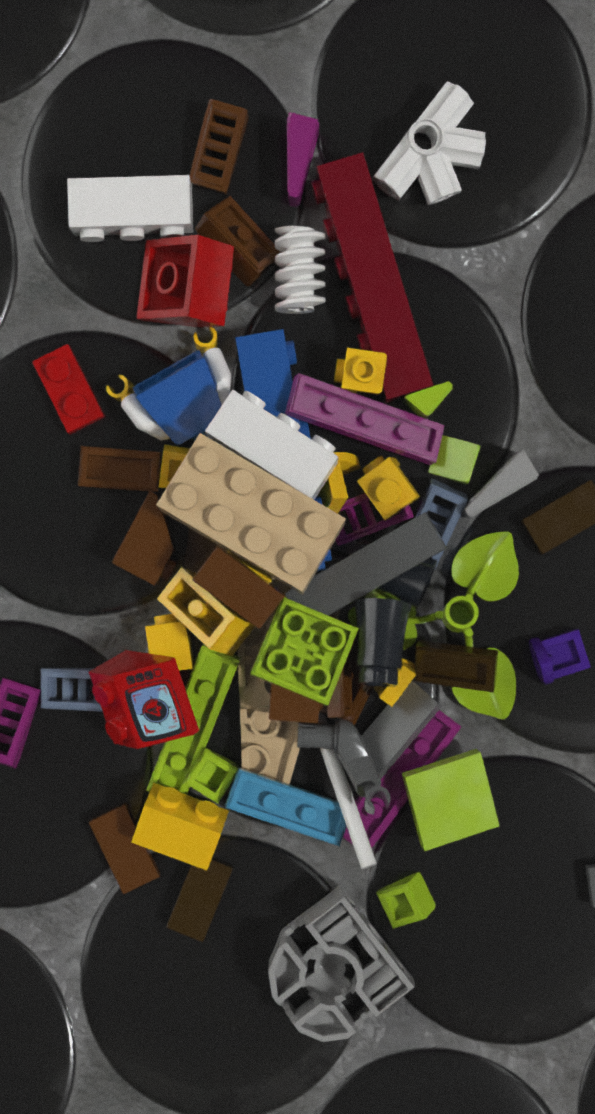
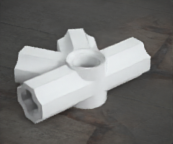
M447 81L417 121L410 127L403 139L372 177L378 188L385 194L399 201L415 179L418 178L427 204H436L462 191L452 165L473 169L480 168L486 145L485 132L456 127L474 104L465 90L459 85H454ZM423 133L427 135L431 140V149L427 150L418 147L414 140V134Z

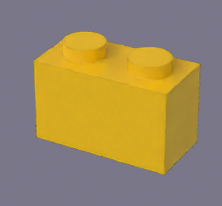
M181 567L157 600L210 650L233 656L255 626L192 580L196 574L195 572Z
M153 783L131 843L207 870L220 839L229 810L221 808L213 802L202 801L181 793L175 788Z

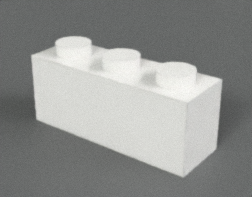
M189 175L67 179L69 228L74 236H80L81 241H103L104 235H120L122 240L137 241L144 239V234H160V238L163 239L184 236V233H193L192 184Z
M232 389L205 430L207 437L314 500L338 464V456L333 453L336 448L320 436L315 435L313 439H310L298 430L301 426L287 415L280 413L278 417H275L263 409L266 405L265 402L254 394L245 391L241 395Z

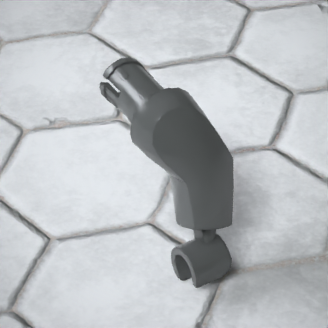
M339 718V721H335V724L299 722L297 748L332 749L333 753H337V757L341 761L360 797L366 796L364 802L366 812L369 814H374L375 807L370 801L372 798H380L384 802L385 808L388 809L390 793L381 786V780L373 758L362 736L352 722Z

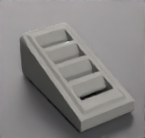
M523 449L515 453L466 503L462 512L464 518L467 517L468 519L538 479L537 476L539 474Z

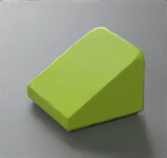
M448 381L404 396L402 402L418 416L427 419L450 393L453 385Z
M442 435L437 461L430 465L428 473L464 485L468 484L481 445Z
M205 748L184 783L214 802L219 803L235 778L240 765Z
M420 872L411 874L376 892L392 928L424 920L436 906Z

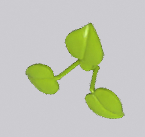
M496 532L483 535L467 543L458 551L451 565V577L457 585L468 588L465 596L454 597L446 604L443 611H437L424 616L415 617L417 611L415 612L411 609L405 631L403 650L411 647L416 641L417 630L415 624H423L435 620H442L445 627L452 632H463L466 646L474 647L471 626L477 621L479 614L478 607L473 601L474 593L484 601H498L507 597L513 591L518 581L519 567L513 545V536L510 532ZM377 589L364 597L397 600ZM353 607L348 612V619L350 624L357 628L355 607ZM498 650L497 678L494 693L451 687V690L456 700L466 709L497 719H506L513 708L516 696L515 671L509 658Z

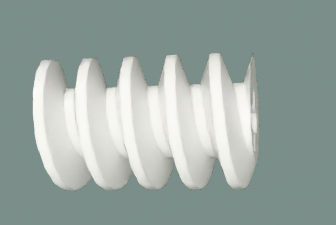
M304 226L275 228V232L281 235V237L275 240V248L282 252L275 256V264L283 268L275 272V280L284 284L275 289V296L284 300L275 305V311L286 314L314 312V306L325 303L324 297L314 295V290L325 287L324 281L314 278V274L325 271V265L314 262V258L325 255V249L314 246V242L325 239V233Z

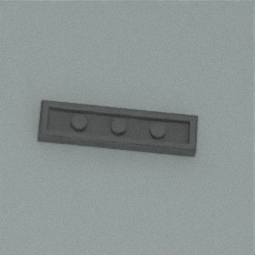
M424 512L315 575L303 595L293 589L286 592L285 595L294 602L329 616L444 551L447 547L428 513Z

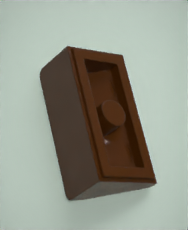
M231 196L204 213L196 226V231L199 235L234 246L232 271L247 287L275 264V256L282 253L275 248V244Z

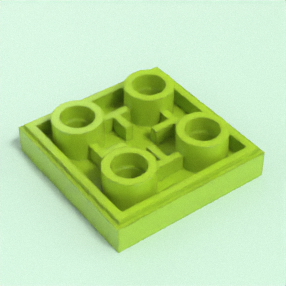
M284 597L277 606L250 675L328 706L359 628Z
M478 749L401 773L420 845L424 851L499 827L482 755Z

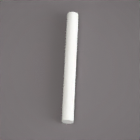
M319 713L317 724H328L324 713ZM320 748L360 867L365 869L374 866L377 863L343 765L337 757V753H333L332 749Z

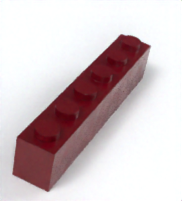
M363 152L316 166L317 180L311 181V187L317 205L324 203L328 218L322 220L328 243L336 242L339 257L334 258V263L339 280H347L351 295L345 298L351 319L358 318L363 333L357 335L360 350L381 352L387 355L382 392L374 395H382L385 404L402 399L411 393L433 387Z

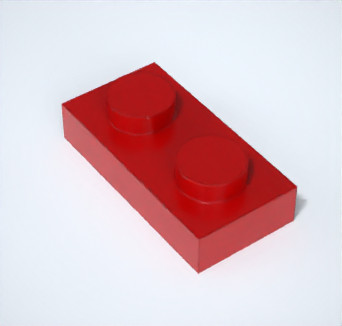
M69 344L32 361L67 433L72 434L105 417Z

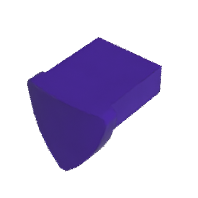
M573 629L542 640L538 637L529 639L532 661L544 685L553 683L554 679L591 668L579 629Z

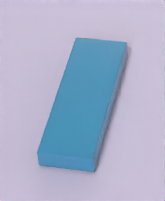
M240 767L237 770L225 803V807L337 846H340L347 827L338 801Z

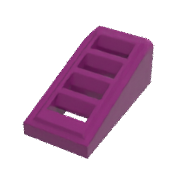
M289 112L287 117V188L290 206L297 208L301 203L318 140L319 122L318 119Z
M366 493L346 500L339 512L346 511L353 532L346 535L343 527L336 538L337 545L346 544L413 518L410 505L389 520H384L383 518V521L376 523L368 502L370 499ZM359 504L368 523V526L362 529L353 508Z
M2 678L0 684V725L16 730L14 737L0 733V742L10 745L8 753L0 750V764L16 769L41 690ZM8 693L27 699L26 706L6 701ZM3 709L22 715L20 722L1 716Z

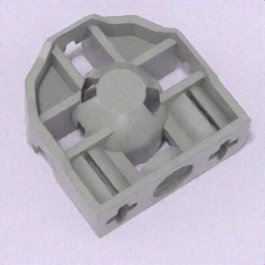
M341 884L281 930L269 959L268 973L273 999L278 1005H282L290 1021L300 1033L321 1042L348 1039L357 1032L358 1027L364 1023V1019L368 1016L371 1018L373 1015L377 1017L415 987L413 977ZM304 924L318 942L305 954L290 936L297 927H301ZM355 935L373 958L363 968L357 954L345 944ZM308 960H315L314 970L306 974ZM345 964L353 965L355 973L352 980L345 975ZM306 987L311 998L295 1009L288 1000V997L299 988ZM356 991L366 1005L354 1015H351L342 1004V1001L346 1000L345 996L351 992L353 995Z

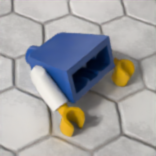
M209 327L211 337L213 338L209 343L200 342L195 332L193 337L197 351L143 382L133 386L132 382L126 377L119 375L120 379L124 381L125 387L118 394L115 393L111 386L107 385V393L121 402V407L139 430L159 440L171 439L176 445L182 444L190 438L195 442L200 433L207 437L205 430L230 394L231 372L221 349L217 348V332L213 327Z

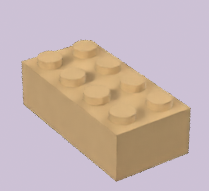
M201 433L196 438L156 504L163 513L302 595L346 521V518Z

